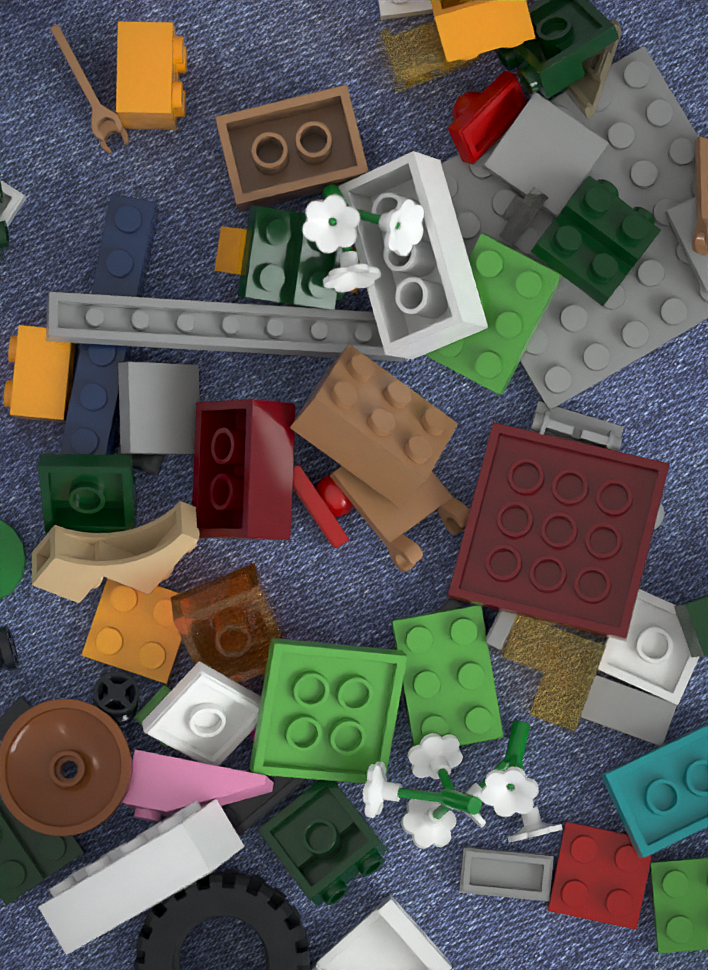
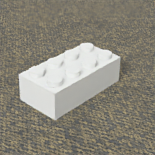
M413 151L339 186L349 206L381 216L396 209L398 202L403 198L413 200L414 204H419L424 209V217L421 222L423 226L422 238L417 244L412 245L410 253L406 256L397 255L395 251L385 247L384 238L386 231L381 230L379 225L360 220L355 227L357 239L354 244L360 264L379 268L381 277L374 280L375 283L367 287L385 355L413 360L488 328L439 159Z
M217 799L203 807L196 800L173 814L167 820L153 825L140 833L136 838L119 845L103 855L102 858L85 865L69 875L68 878L51 887L49 891L53 897L38 908L67 955L209 874L245 846Z

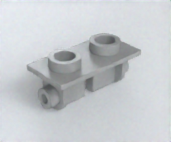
M538 401L529 431L619 452L624 427L560 407H555L549 411L545 403Z

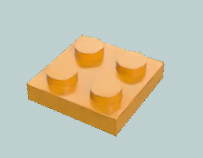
M107 578L81 656L168 684L196 598L160 586H156L150 594Z

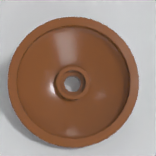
M56 699L38 704L23 713L10 726L0 744V795L6 807L17 820L39 833L57 837H68L89 832L102 825L116 812L128 791L132 775V758L127 739L111 716L87 702L74 699ZM75 762L78 767L77 774L73 778L68 779L64 774V768L68 763Z

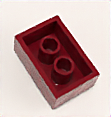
M259 399L196 402L192 506L196 507L197 528L200 532L199 538L290 540L295 433L290 426L295 420L296 403Z

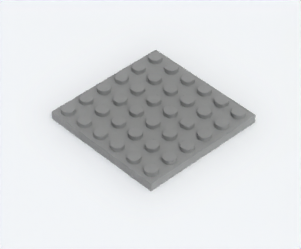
M645 46L610 66L594 116L587 119L566 92L550 100L558 108L609 142V145L586 178L591 176L596 181L604 179L611 182L619 192L618 198L632 208L642 207L648 210L655 219L654 225L661 229V231L604 306H601L565 277H562L519 362L549 411L708 319V292H704L665 214L667 210L696 197L695 140L698 138V135ZM507 131L474 165L463 162L459 154L441 164L468 259L480 234L486 233L546 264L530 251L556 218L483 168L485 162Z

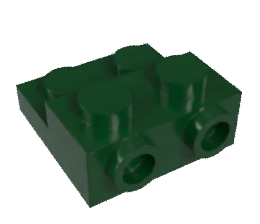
M538 0L528 6L535 38L524 41L519 46L513 48L502 47L495 49L507 71L510 72L514 68L519 70L518 76L530 94H534L539 90L548 99L585 76L581 62L619 38L615 25L588 0Z
M588 176L530 252L601 306H604L660 233L661 229L654 225L655 219L648 210L642 207L632 208L618 198L619 192L611 182L604 179L596 181L591 176Z
M250 205L238 296L335 310L336 301L342 300L345 292H338L335 288H325L323 286V279L329 276L331 270L341 268L339 255L343 253L342 247L339 246L332 253H325L318 248L316 241L308 240L303 234V225L308 220L306 213Z
M39 455L38 473L45 533H48L54 525L87 533H112L136 528L138 508L132 455Z
M317 781L258 829L259 833L308 899L317 906L321 905L324 901L327 905H332L341 900L349 891L346 884L359 873L366 877L377 871L385 861L381 855L389 850L336 781Z
M2 799L0 800V898L5 905H8L86 851L76 836H50L25 826L14 817Z

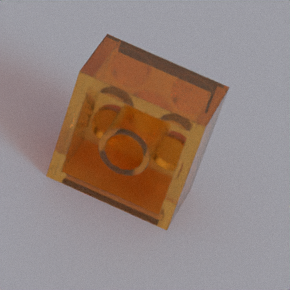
M255 563L171 597L173 621L194 665L200 661L238 684L265 673L271 638L289 639Z

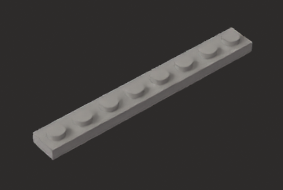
M49 292L47 295L46 341L329 358H337L347 345L351 344L371 360L403 362L406 359L385 355L374 312L64 292Z

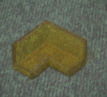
M435 21L391 36L389 29L386 28L379 31L376 42L394 93L474 65L481 58L479 54L470 60H455L447 63Z
M518 615L502 657L544 672L529 715L575 732L606 646L523 615Z

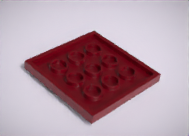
M493 422L448 592L449 598L626 641L670 463L546 434L542 435L537 432Z

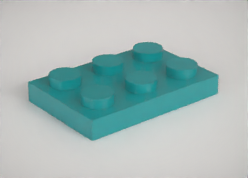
M708 723L601 774L638 858H645L708 827Z

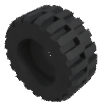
M239 870L212 871L155 904L144 921L142 930L137 938L134 970H182L180 953L184 939L196 925L213 917L236 918L253 928L260 937L265 949V970H309V939L307 930H304L298 910L295 906L292 907L285 899L286 895L279 888H272L264 882V878L252 874L248 876L240 874Z

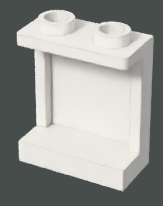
M391 894L310 966V970H450L452 968L449 959Z

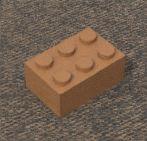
M347 85L215 117L239 213L250 210V205L264 207L321 193L328 185L334 184L339 187L352 179L368 173Z
M348 344L323 374L290 428L401 508L428 479L458 423L351 344Z

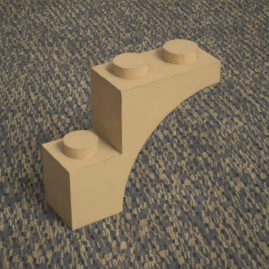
M179 501L166 514L148 524L112 533H87L54 525L32 552V585L80 603L91 589H96L104 577L150 594L162 580H167L170 577L174 566L185 553H190L195 548L200 534L197 528L196 507Z

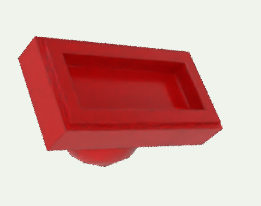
M504 70L483 92L467 91L456 99L452 107L454 122L448 127V130L463 162L474 165L511 127L526 106L527 100L515 73Z
M300 465L294 467L292 488L332 547L338 549L350 541L335 517L349 514L354 509V506L330 477L332 473L323 476L314 488Z

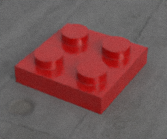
M565 821L547 910L637 930L652 854L645 858H638L627 833Z

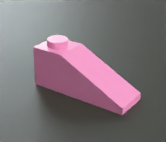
M135 750L132 760L131 781L122 803L135 810L133 817L159 823L162 816L171 817L196 800L201 807L215 799L222 806L270 793L274 783L265 775Z

